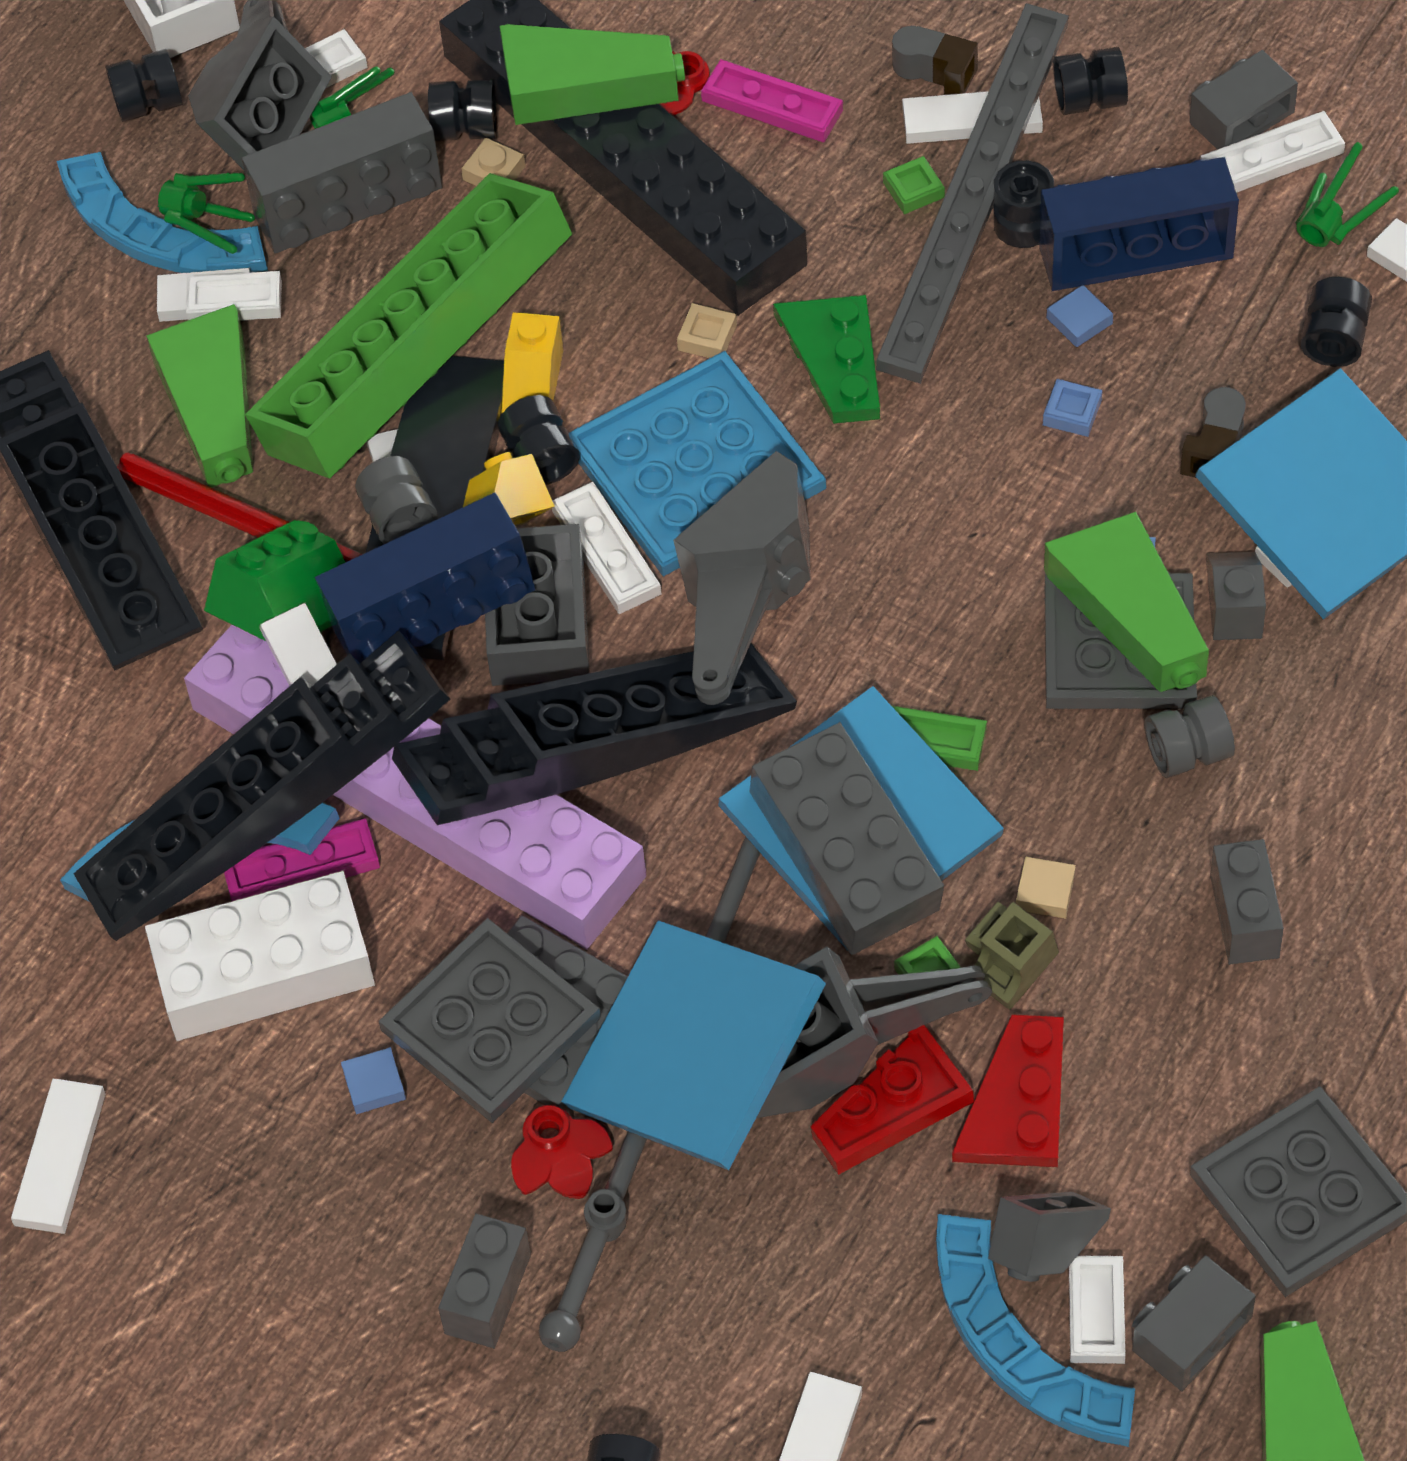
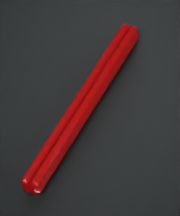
M124 453L120 457L117 468L124 479L257 538L289 523L284 519L138 455ZM337 543L345 562L363 555Z

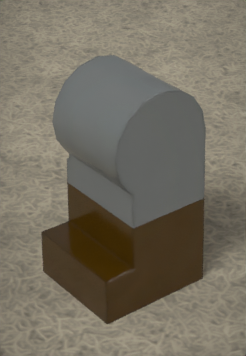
M906 26L899 29L893 35V70L904 79L914 80L922 78L925 81L944 86V95L966 93L978 70V43L920 26Z
M1220 387L1213 389L1207 394L1204 399L1200 437L1187 435L1182 448L1181 475L1196 478L1195 476L1199 468L1241 439L1244 428L1243 419L1246 401L1239 391L1230 387Z

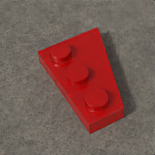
M1011 1015L954 1147L952 1162L1058 1167L1064 1017Z
M925 1025L909 1031L908 1038L893 1052L888 1049L876 1061L877 1068L860 1085H852L810 1126L813 1140L838 1175L974 1103L973 1089Z

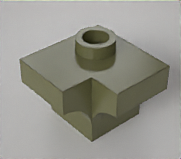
M997 902L965 939L967 947L979 955L974 966L982 968L985 974L984 981H987L992 989L991 996L1009 1010L1013 1008L1059 953L1053 931L1014 902L1008 908Z

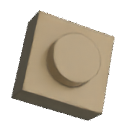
M485 138L461 168L463 180L477 186L489 173L515 180L525 167L524 154Z

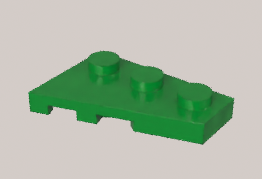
M866 295L773 304L774 316L779 326H783L796 357L801 359L809 373L810 382L833 424L879 420L880 403Z

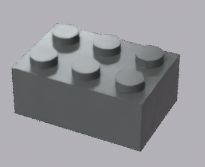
M579 524L518 528L517 530L521 536L536 590L526 594L516 603L505 604L485 614L486 650L492 686L551 682L590 673L584 559Z

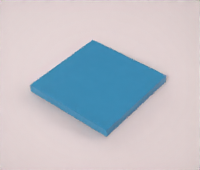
M726 351L569 432L579 450V465L590 480L594 482L602 496L663 577L680 568L673 540L775 451L797 464L804 501L826 489L825 477Z
M1341 368L1203 465L1195 476L1323 620L1407 559V440Z
M874 686L793 744L795 745L841 722L941 881L1003 834L1004 828ZM750 775L721 796L718 806L846 948L750 794Z
M657 921L561 1102L572 1110L729 1170L826 983L818 975Z

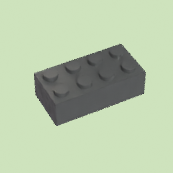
M412 92L242 157L254 216L274 254L289 248L298 247L309 240L332 231H339L347 225L373 215L382 214L393 207L416 198H423L434 191L442 189L433 129Z
M841 722L752 766L750 794L851 956L940 910L945 885Z

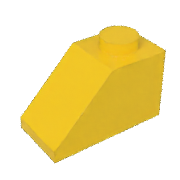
M513 312L505 347L501 414L507 407L528 396L542 395L554 401L564 351L559 316Z
M510 452L500 454L484 462L486 470L469 480L463 507L496 492L515 527L523 525L555 507L533 455L529 454L512 458Z

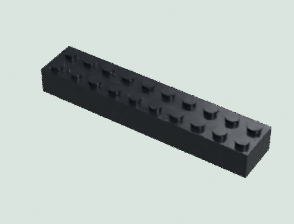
M469 0L439 21L444 57L470 80L493 79L496 103L514 118L500 26L510 24L571 28L539 0ZM659 104L521 124L738 316L807 266L806 230Z

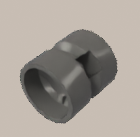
M389 456L374 461L360 473L355 484L356 493L365 511L370 515L371 523L383 544L438 519L437 511L428 493L422 488L423 483L413 464L408 459L400 456Z
M1213 695L1187 703L1184 706L1183 715L1177 710H1165L1145 718V734L1152 758L1159 772L1166 779L1194 769L1196 759L1204 765H1210L1234 756V737L1227 714L1220 701Z

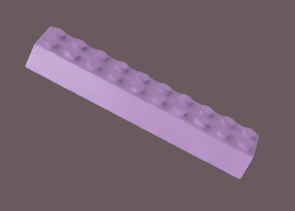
M231 625L184 677L193 710L232 734L239 731L289 687L267 642L234 625ZM428 718L399 743L440 734L441 725ZM394 747L333 794L335 797L586 950L646 878L642 845L558 795L459 821L436 825L393 762Z

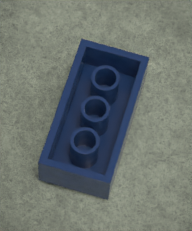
M1225 157L1209 160L1200 159L1182 165L1151 168L1143 172L1121 176H1106L1099 180L1071 185L1062 184L1054 188L1041 190L1039 249L1051 290H1063L1082 285L1233 259L1239 199Z
M496 492L315 577L336 636L346 654H351L360 663L398 630L411 642L413 647L425 646L437 636L456 627L469 625L480 616L505 604L516 603L526 594L536 590L521 536Z

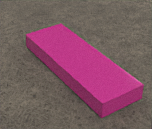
M720 59L701 90L703 102L823 143L843 112V100Z
M364 818L333 827L311 855L293 848L273 844L257 849L225 871L224 875L231 900L236 901L340 871H344L345 878L379 869L380 865L367 820Z

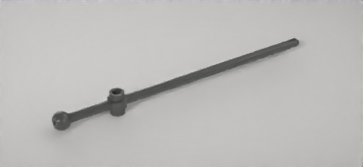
M746 836L706 934V937L722 943L726 941L760 855V852ZM629 1131L627 1132L605 1189L595 1191L585 1204L584 1219L588 1233L557 1310L547 1313L539 1325L538 1334L540 1341L551 1350L565 1352L574 1348L580 1339L581 1327L577 1320V1315L606 1242L616 1240L626 1227L627 1212L623 1199L647 1138Z

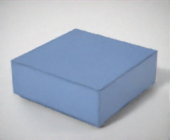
M1082 285L1048 307L1047 319L1074 346L1078 347L1112 325L1113 313Z
M1057 379L1043 414V426L1089 437L1102 401V390Z
M391 1047L341 1062L356 1114L406 1100Z

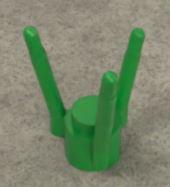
M375 66L333 95L318 101L309 117L314 129L350 116L351 113L347 104L392 77L395 73L394 69L387 68L381 72L380 68Z
M1360 142L1353 145L1321 199L1320 196L1327 180V174L1322 172L1318 175L1305 208L1295 222L1299 235L1311 245L1325 247L1330 240L1340 245L1351 230L1384 206L1399 192L1397 186H1392L1342 224L1343 210L1333 199L1363 148Z
M176 173L174 180L166 181L159 192L158 207L162 215H165L164 221L166 223L179 225L231 254L237 252L235 245L191 220L199 218L203 212L246 222H253L255 220V216L252 213L206 202L205 193L197 187L199 185L242 182L245 179L243 173L194 176Z

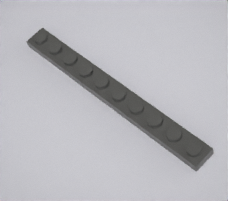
M1028 3L1025 4L876 361L877 371L921 384L994 207V179L999 170L1013 161L1054 57L1068 27L1069 15Z

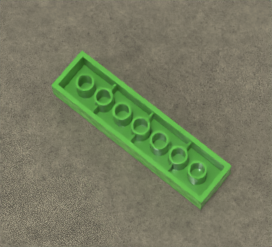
M489 173L245 414L267 455L328 479L342 469L346 462L407 403L408 399L429 378L437 373L438 369L459 348L467 343L468 339L490 317L496 314L498 309L572 235L554 193Z

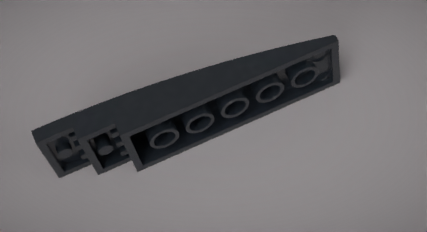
M47 350L0 371V463L114 671L203 631L197 615L85 406L79 402L66 376L63 377L50 351Z
M451 356L438 369L437 373L429 378L404 405L390 456L406 458L413 464L423 483L422 488L428 493L437 511L438 519L463 508L469 480L486 470L484 462L495 456L499 437L498 421L502 412L504 360ZM373 525L365 553L384 545L380 541ZM450 631L437 636L425 646L414 648L421 658L444 660Z
M398 630L361 663L349 654L313 686L302 677L297 679L73 874L109 936L117 941L188 897L300 820L390 751L451 699L411 642Z
M751 643L728 698L719 704H705L696 695L692 678L694 651L491 694L487 710L443 719L440 734L398 743L394 746L392 760L436 825H442L553 796L668 759L792 711L796 708L797 701Z

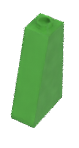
M510 24L500 26L515 125L678 101L677 82L685 81L682 55L681 53H672L669 36Z
M235 304L146 335L155 368L208 487L212 488L223 483H231L244 475L253 473L250 423L245 415L249 411L245 346Z
M1136 512L1045 543L1044 571L1048 579L1159 692L1173 688H1187L1197 683L1201 678L1206 677L1209 649Z
M1288 1321L1273 1327L1269 1333L1263 1335L1260 1353L1262 1461H1365L1317 1321L1302 1325L1298 1321Z

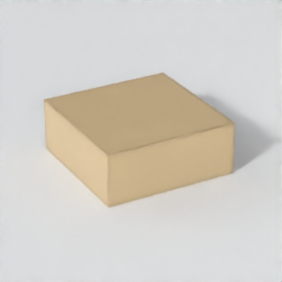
M692 303L677 337L678 350L707 358H712L726 351L737 327L736 314Z
M1025 857L1016 904L1026 912L1066 919L1076 865Z

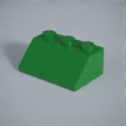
M293 520L216 558L204 611L266 641L259 628L260 624L305 603L319 631L322 632L331 627L332 624L315 577L346 562L335 539L318 532V528L309 522Z

